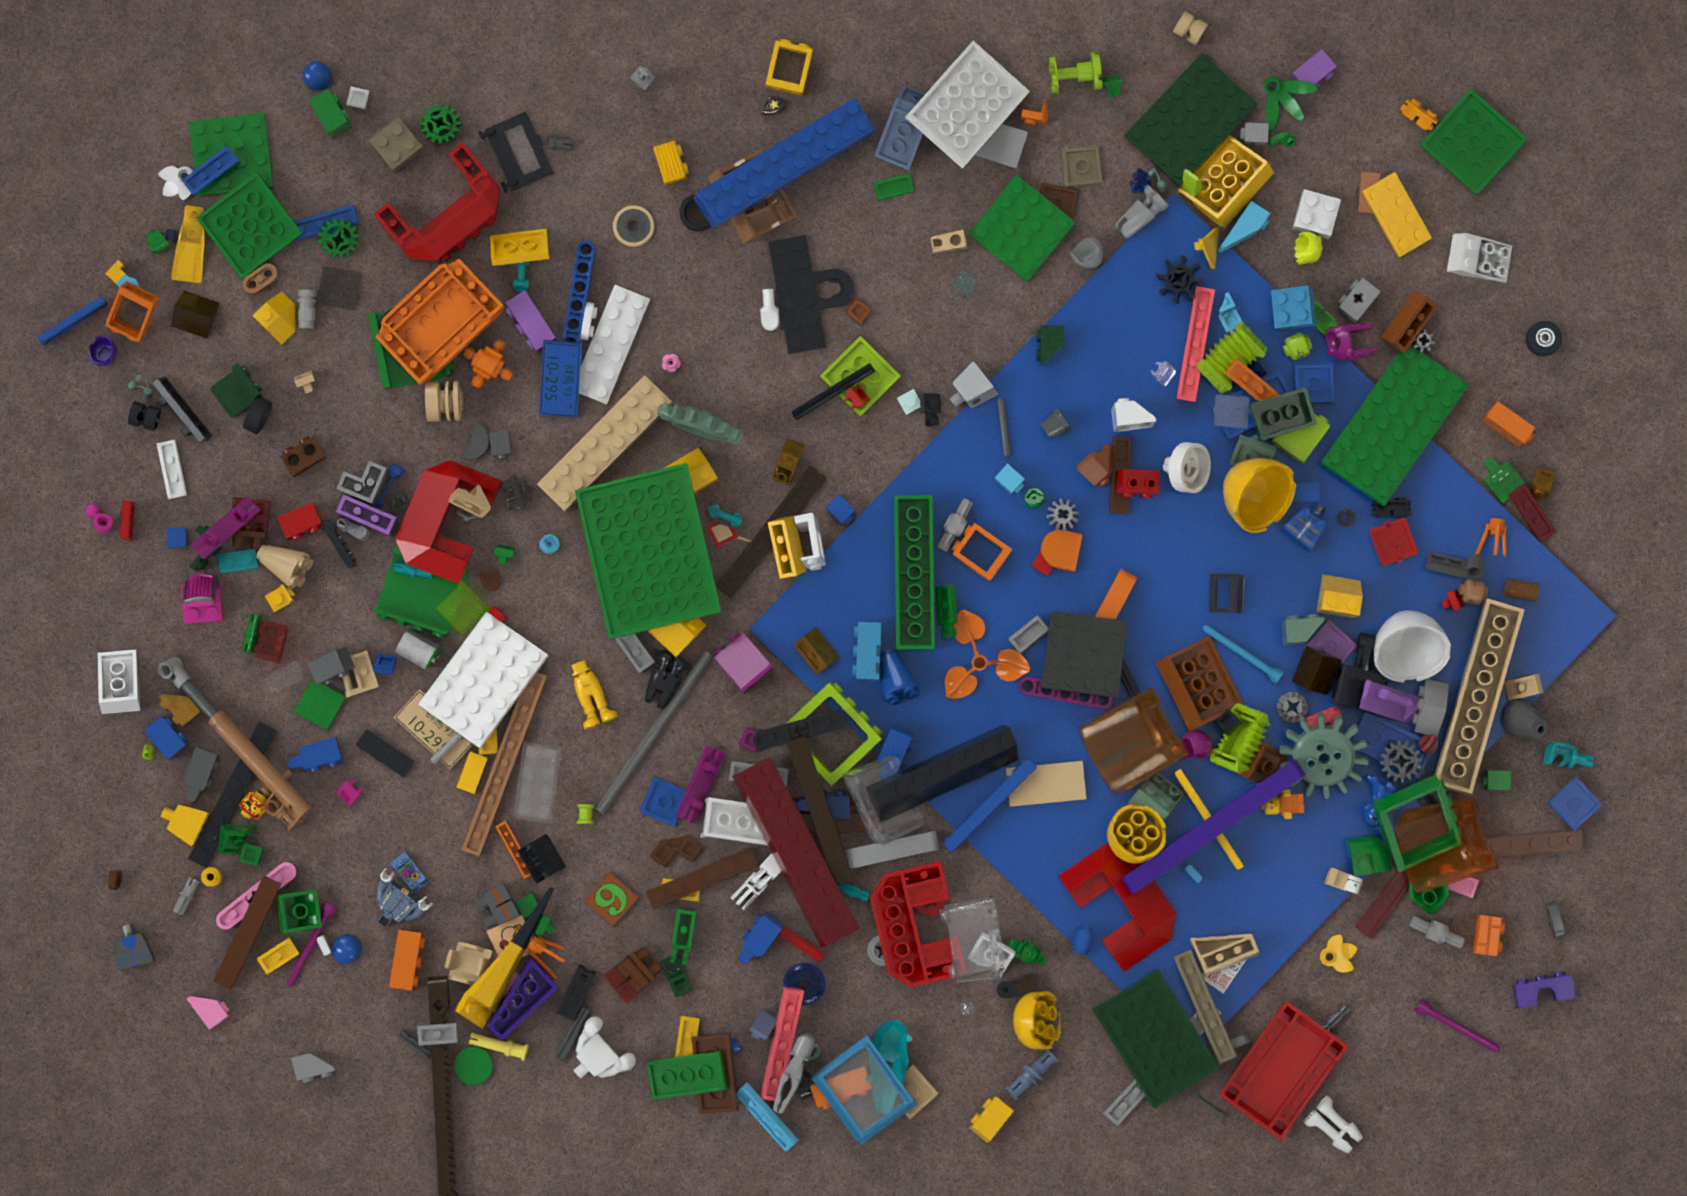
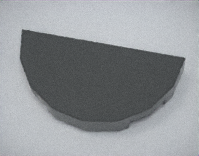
M479 423L475 427L463 459H477L484 455L489 447L488 433Z

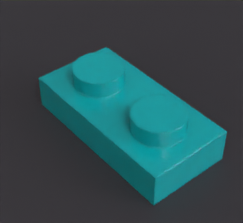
M256 549L217 554L220 574L259 568Z

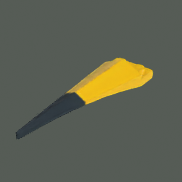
M550 887L532 914L506 948L464 993L455 1012L476 1026L484 1028L491 1013H495L554 888Z

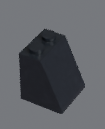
M1342 664L1337 672L1330 703L1375 715V713L1360 709L1366 679L1387 686L1386 677Z

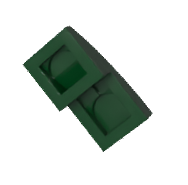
M676 953L675 963H670L671 956L660 960L675 998L693 991L678 953Z

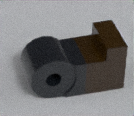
M1030 975L1023 976L1022 982L1009 983L1003 981L997 987V993L1002 998L1019 997L1033 992Z

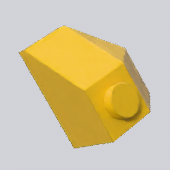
M283 292L268 300L252 315L281 345L295 333L296 305Z

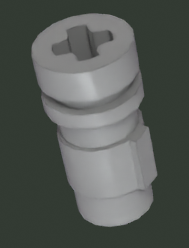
M298 290L299 328L314 329L317 290Z

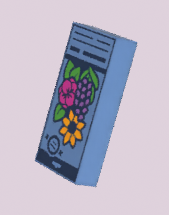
M406 851L390 863L413 893H416L429 882Z

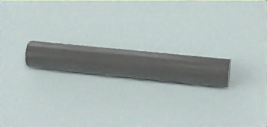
M998 399L997 405L1003 455L1008 457L1011 456L1005 399Z

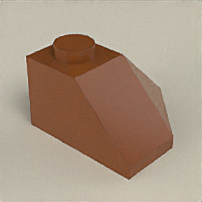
M1110 444L1104 445L1101 452L1094 451L1076 466L1097 488L1107 485L1110 482L1109 478L1113 475L1114 447Z

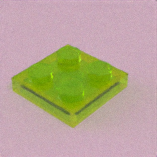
M464 582L436 607L440 614L461 635L470 629L490 609Z

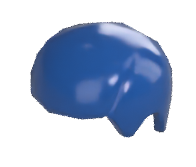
M311 62L302 71L303 82L312 90H322L331 82V71L322 62Z
M344 934L336 938L331 947L333 958L341 964H349L357 960L363 949L361 941L355 935Z

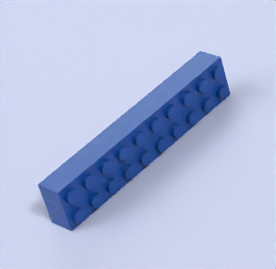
M853 98L696 192L693 199L713 230H716L873 134L875 128L857 100Z

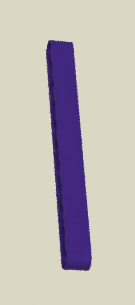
M1295 759L1290 761L1161 850L1156 856L1122 877V881L1131 894L1136 893L1306 775Z

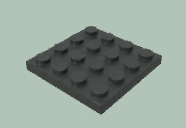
M1051 611L1041 688L1118 698L1128 621Z

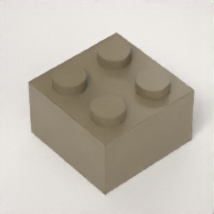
M399 117L369 140L370 144L394 173L424 150Z

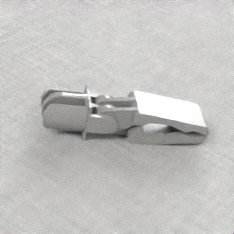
M810 1034L799 1036L790 1054L794 1055V1058L789 1062L779 1082L773 1110L777 1113H783L802 1081L805 1060L811 1059L810 1056L815 1045V1040ZM791 1078L792 1088L784 1099L785 1084Z

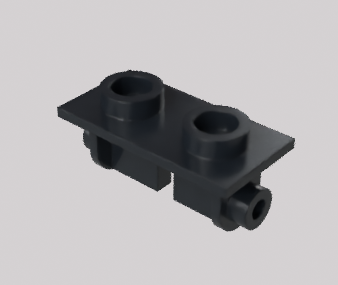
M1404 497L1395 498V500H1389L1384 507L1378 502L1372 501L1371 507H1375L1372 508V516H1376V518H1390V511L1393 510V517L1407 518V516H1411V508H1407V506H1410L1411 500H1407Z

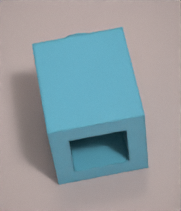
M1008 463L994 478L1010 494L1014 491L1018 493L1024 486L1022 483L1024 478Z

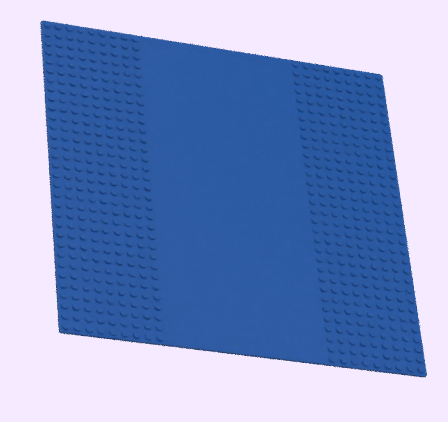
M1172 194L1165 201L1169 207L1157 213L1153 220L1131 236L1045 324L1064 326V346L1044 366H1040V361H1036V350L1040 349V342L1036 341L1035 334L990 381L998 395L975 408H970L967 404L824 551L826 566H821V569L814 571L807 569V572H804L753 624L750 630L816 695L830 682L840 685L844 690L842 694L846 698L851 697L857 704L855 706L859 712L864 711L870 718L868 720L872 726L877 725L883 732L882 736L884 738L873 748L878 755H880L892 725L914 733L912 740H915L911 751H906L904 755L907 757L906 763L903 768L899 767L897 773L1003 724L1009 726L1017 743L1019 760L927 801L954 829L956 827L959 828L962 825L961 822L965 818L968 819L970 817L969 814L973 810L976 811L979 808L978 805L982 801L985 802L987 800L986 797L990 793L993 794L999 784L1002 785L1004 783L1003 780L1007 777L1006 768L1020 767V763L1028 758L1035 765L1083 761L1086 789L1085 800L1010 807L1008 797L966 840L1072 943L1076 928L1080 929L1081 925L1092 928L1091 932L1095 933L1091 950H1088L1086 956L1122 991L1159 969L1189 1019L1194 1015L1196 1009L1173 956L1191 949L1202 973L1203 971L1190 943V938L1252 934L1258 947L1259 955L1245 961L1225 992H1220L1205 981L1215 1006L1222 1012L1220 1017L1225 1025L1351 894V892L1324 884L1329 867L1354 876L1351 858H1348L1345 839L1375 836L1386 845L1380 826H1369L1364 819V807L1367 806V802L1371 805L1373 803L1372 783L1365 779V775L1377 776L1382 784L1388 780L1398 791L1415 784L1417 779L1411 777L1412 779L1408 780L1405 777L1404 782H1401L1400 778L1394 782L1393 776L1386 778L1388 772L1381 771L1384 765H1379L1380 761L1355 751V755L1368 757L1369 763L1368 765L1354 764L1353 769L1362 775V780L1359 782L1347 776L1344 779L1347 784V793L1344 794L1338 784L1330 785V797L1325 799L1323 786L1315 785L1312 794L1306 796L1305 787L1308 782L1304 779L1293 787L1289 786L1287 789H1290L1291 794H1303L1304 813L1292 814V819H1284L1281 813L1266 815L1264 809L1262 810L1260 806L1223 832V835L1244 867L1239 870L1236 869L1218 840L1214 838L1154 880L1176 912L1171 940L1123 972L1101 941L1133 919L1113 888L1110 887L1079 908L1058 876L1104 844H1109L1107 829L1111 819L1122 807L1130 805L1128 801L1154 769L1185 793L1170 814L1163 820L1166 826V842L1162 850L1205 821L1176 778L1174 772L1179 769L1182 770L1211 816L1257 785L1227 768L1210 762V755L1202 760L1195 756L1188 759L1182 757L1181 740L1184 734L1189 732V729L1155 662L1210 636L1203 631V626L1209 625L1271 668L1275 667L1276 669L1280 668L1283 670V675L1275 684L1270 681L1267 673L1210 636L1244 705L1260 710L1268 715L1269 724L1271 725L1265 727L1268 732L1262 733L1265 739H1260L1261 742L1279 751L1280 746L1294 747L1295 742L1286 736L1287 729L1294 731L1298 735L1304 732L1300 721L1294 723L1287 722L1277 712L1278 700L1285 693L1297 692L1305 697L1308 709L1304 718L1337 706L1342 714L1343 723L1341 727L1344 732L1354 724L1358 726L1364 714L1362 711L1330 703L1336 676L1328 695L1308 691L1292 682L1304 652L1303 647L1328 620L1332 621L1352 641L1358 644L1360 632L1377 635L1384 622L1392 615L1405 610L1422 612L1433 618L1443 628L1451 644L1450 659L1437 674L1427 678L1447 683L1448 697L1447 709L1437 736L1438 748L1434 753H1431L1421 774L1423 775L1426 772L1436 771L1484 603L1482 602L1476 606L1462 602L1464 607L1454 611L1452 606L1443 609L1441 602L1448 599L1446 593L1456 589L1458 591L1459 585L1469 578L1451 576L1425 569L1428 551L1467 560L1470 555L1475 554L1485 531L1486 523L1490 524L1491 518L1506 521L1507 556H1503L1502 535L1499 536L1497 555H1494L1495 536L1490 535L1489 531L1479 554L1484 558L1483 576L1477 579L1484 582L1485 587L1488 588V599L1525 609L1504 682L1539 674L1544 692L1615 618V614L1432 439L1389 499L1395 500V498L1404 497L1407 500H1411L1410 506H1407V508H1411V516H1407L1406 521L1418 554L1404 558V561L1393 562L1381 567L1368 530L1379 527L1384 522H1393L1404 517H1393V510L1390 511V518H1376V516H1372V508L1375 507H1371V504L1375 500L1321 464L1375 384L1350 360L1339 361L1329 356L1326 338L1314 326L1282 331L1275 329L1271 291L1275 289L1232 248L1219 253L1218 250L1224 242L1220 236L1218 237L1215 269H1211L1204 251L1195 250L1194 242L1204 238L1212 229L1177 195ZM1184 255L1187 258L1185 264L1187 268L1193 267L1195 263L1201 266V269L1194 273V279H1202L1204 285H1193L1191 288L1193 294H1195L1196 286L1215 289L1203 359H1207L1205 354L1211 355L1209 349H1215L1214 343L1220 344L1219 338L1225 339L1224 334L1226 332L1218 316L1225 294L1229 292L1242 321L1267 347L1266 355L1263 358L1256 357L1258 363L1267 372L1261 378L1262 380L1279 371L1289 391H1294V365L1333 364L1335 402L1311 403L1314 414L1325 417L1329 421L1330 428L1302 465L1278 447L1272 459L1287 465L1294 472L1293 481L1295 483L1319 482L1320 501L1291 503L1280 521L1273 522L1266 527L1267 530L1250 533L1242 529L1229 514L1223 496L1224 479L1233 467L1229 462L1240 435L1230 440L1227 439L1211 405L1243 390V388L1232 381V388L1224 393H1220L1200 373L1196 402L1176 400L1193 300L1188 293H1183L1179 297V304H1176L1173 301L1175 296L1173 291L1167 292L1165 296L1160 294L1159 290L1163 289L1167 282L1166 280H1158L1156 274L1165 275L1168 273L1169 266L1165 263L1166 259L1171 262L1172 266H1177L1181 262V256ZM1179 277L1178 281L1182 282V278ZM1299 332L1304 335L1307 334L1312 344L1310 354L1298 360H1293L1290 356L1286 357L1282 348L1285 345V339ZM1129 398V401H1135L1156 417V422L1152 428L1114 432L1111 413L1114 403L1118 402V399ZM998 399H1005L1011 456L1008 457L1003 455L997 405ZM1058 409L1071 427V430L1050 439L1041 423L1053 411ZM1255 427L1241 435L1252 438L1257 433ZM1112 437L1132 438L1130 469L1159 471V494L1152 495L1151 499L1141 498V495H1134L1133 498H1129V514H1109L1110 482L1104 487L1100 486L1097 488L1076 468L1090 453L1103 451L1102 447L1106 444L1112 445ZM1274 437L1263 440L1264 443L1275 446L1271 443ZM1183 442L1202 444L1210 456L1211 470L1209 479L1204 488L1197 493L1175 490L1170 482L1169 474L1163 470L1165 458L1171 457L1175 448ZM1007 463L1024 478L1022 482L1024 486L1018 493L1015 491L1012 494L1008 493L994 480ZM1037 488L1043 492L1044 503L1040 507L1030 508L1027 506L1025 493L1029 489ZM894 495H933L935 650L896 651ZM963 499L973 503L965 518L968 523L963 532L968 525L973 526L976 523L1012 549L990 582L952 556L954 552L951 550L958 540L961 542L965 537L963 532L960 537L954 538L947 552L937 547L945 533L943 530L944 524L951 513H956ZM1059 499H1063L1064 505H1066L1069 499V507L1076 504L1077 507L1072 511H1079V515L1073 516L1078 519L1077 523L1070 521L1074 526L1072 529L1066 524V531L1082 534L1075 572H1070L1053 567L1048 576L1031 567L1040 552L1043 539L1048 533L1054 531L1057 523H1054L1052 526L1049 525L1053 518L1047 519L1046 516L1053 513L1047 509L1048 507L1054 508L1052 505L1053 501L1059 506ZM1317 503H1319L1327 510L1321 517L1326 522V525L1315 546L1309 552L1281 530V528L1304 507L1312 511ZM1060 510V511L1058 512V513H1060L1059 516H1058L1059 518H1062V517H1063L1064 519H1067V518H1068V517H1066V515H1067V512H1066V511H1065V512H1061V510ZM975 530L960 551V554L987 572L1002 549ZM1120 569L1138 577L1115 620L1128 621L1123 658L1146 702L1145 705L1139 708L1135 707L1121 678L1118 698L1112 697L1111 705L1105 709L1022 694L1019 690V683L1023 678L1042 679L1048 632L1021 653L1029 664L1030 671L1017 680L1004 681L996 674V666L998 664L987 665L984 670H975L971 673V675L977 678V686L971 694L958 699L946 697L945 676L947 672L956 666H962L968 672L973 667L972 658L975 654L971 641L967 644H961L955 637H941L943 625H938L936 587L955 585L957 615L964 609L978 615L985 624L984 635L980 639L974 640L978 653L985 655L987 661H998L1000 651L1004 649L1017 651L1008 639L1037 615L1048 628L1051 611L1095 617ZM1322 575L1361 581L1363 598L1360 616L1353 619L1316 612ZM1310 614H1319V617H1324V622L1305 643L1283 645L1281 622L1286 620V617L1299 615L1300 619H1303ZM858 622L881 623L880 654L885 650L895 649L919 683V696L902 699V702L897 705H891L890 702L884 701L882 695L881 664L879 667V681H856V676H852V666L856 665L857 657H853V645H857V638H854V626H858ZM814 628H818L840 656L818 675L814 673L793 646ZM1357 647L1340 665L1346 664L1355 667L1358 654ZM1374 661V662H1373V667H1372V672H1373V673H1376V674H1379V675H1382V674L1378 671V669H1377V667H1376V665H1375V661ZM1388 678L1385 679L1388 682L1387 687L1418 696L1420 686H1424L1425 680L1417 681L1416 679L1405 680L1404 683ZM1024 681L1022 688L1025 691H1031L1033 685L1030 681ZM1505 684L1502 687L1484 754L1506 732L1502 724V718L1505 713L1504 709L1514 700L1508 701ZM1041 688L1043 694L1049 695L1052 689ZM1060 690V695L1063 698H1069L1071 692ZM1542 693L1518 699L1528 700L1533 703ZM1079 694V698L1083 702H1087L1090 698L1089 694ZM1099 696L1098 702L1101 705H1107L1108 697ZM828 697L824 701L832 711L840 710L846 715V724L864 742L868 739V735L832 697ZM1287 700L1289 708L1286 713L1293 710L1298 714L1296 706L1299 702L1292 704ZM1371 714L1420 738L1426 735L1415 732V724L1412 723V720L1409 723H1404L1378 714ZM1220 717L1194 729L1202 730L1210 736L1213 749L1219 748L1217 743H1222L1220 739H1225L1223 736L1225 732L1215 723ZM1326 753L1319 756L1321 761H1327L1330 758ZM1335 753L1334 756H1335V757H1340L1341 754H1340V753ZM1286 755L1288 756L1286 761L1293 760L1292 755ZM1312 760L1308 761L1309 765H1313L1315 763ZM1389 766L1394 773L1398 774L1396 769ZM1331 769L1325 770L1326 773H1330L1332 771ZM1413 800L1387 812L1397 844L1431 809L1424 808L1417 800ZM1187 865H1192L1203 877L1199 883L1196 884L1183 870ZM1369 874L1355 877L1364 880ZM1204 1032L1200 1037L1206 1045L1209 1039L1206 1032Z

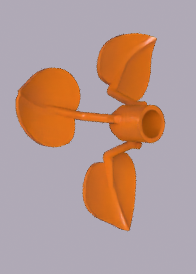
M964 609L958 613V623L954 624L957 631L955 638L961 644H967L971 641L975 656L972 658L973 667L968 672L962 666L953 667L947 672L945 676L947 698L958 699L971 694L977 686V678L971 675V673L975 670H984L987 665L998 664L996 666V674L1004 681L1017 680L1030 671L1027 660L1013 649L1000 651L998 661H987L985 655L978 653L974 641L984 635L985 624L978 615Z

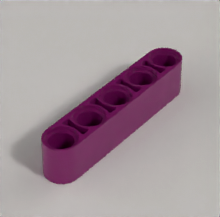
M1025 677L1019 683L1020 692L1028 696L1099 709L1108 708L1112 703V697H1108V704L1101 705L1098 702L1099 696L1089 694V700L1083 702L1079 698L1080 693L1071 692L1069 698H1063L1060 695V690L1053 689L1049 695H1045L1041 691L1042 679ZM1024 681L1032 683L1033 688L1031 691H1025L1022 688Z

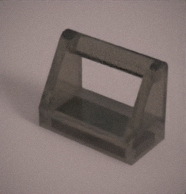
M1210 574V613L1244 614L1245 575ZM1218 579H1230L1229 608H1217Z

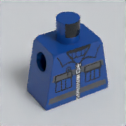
M1317 503L1312 511L1304 507L1281 530L1310 552L1326 525V522L1321 517L1327 510L1319 503Z

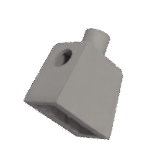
M973 361L953 381L952 384L958 392L949 399L955 407H958L965 401L970 408H975L997 396L998 393Z

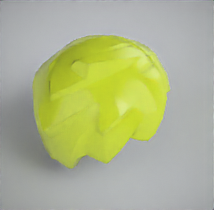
M1310 231L1299 233V237L1295 240V258H1298L1296 260L1298 265L1314 263L1319 260L1323 249L1321 235H1316Z

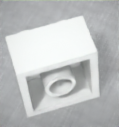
M1304 189L1292 229L1301 232L1310 231L1316 235H1321L1322 238L1329 239L1333 231L1341 199Z

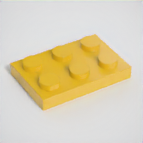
M547 229L490 235L492 266L549 259Z

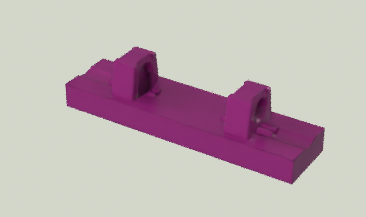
M247 496L192 542L191 547L204 560L259 514L261 510ZM235 513L241 517V521L234 515Z
M705 746L676 813L677 817L695 824L699 812L704 806L705 798L714 777L720 769L719 766L725 753L710 746Z

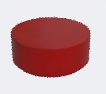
M494 605L489 610V613L502 623L508 618L505 613Z

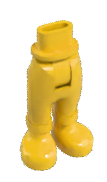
M586 660L571 665L574 672L572 676L574 677L575 691L584 709V714L587 715V720L583 723L584 729L587 730L596 727V725H601L590 696L594 698L602 723L616 719L618 717L617 712L607 708L608 703L605 700L600 682L591 671V667L588 668Z

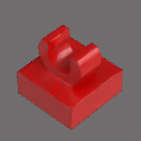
M860 385L847 391L846 394L848 396L844 398L845 402L849 399L853 401L854 404L850 407L851 410L859 408L870 400Z
M1457 589L1446 593L1448 599L1441 602L1443 609L1452 606L1455 611L1464 607Z

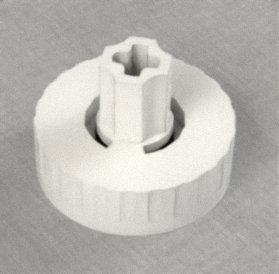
M1183 442L1175 448L1171 457L1165 458L1163 470L1169 474L1170 482L1175 490L1197 493L1204 488L1209 479L1211 470L1210 456L1202 444Z

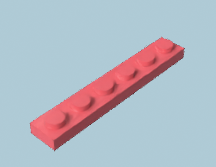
M1198 286L1195 288L1194 295L1196 298L1193 300L1176 400L1196 402L1201 373L1196 368V365L1204 356L1215 289Z
M784 987L760 1095L763 1100L775 1101L781 1076L789 1064L790 1052L804 996L803 989Z

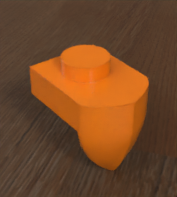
M1046 100L1043 102L1041 113L1023 109L1021 120H1024V123L1027 125H1035V123L1047 124L1049 114Z

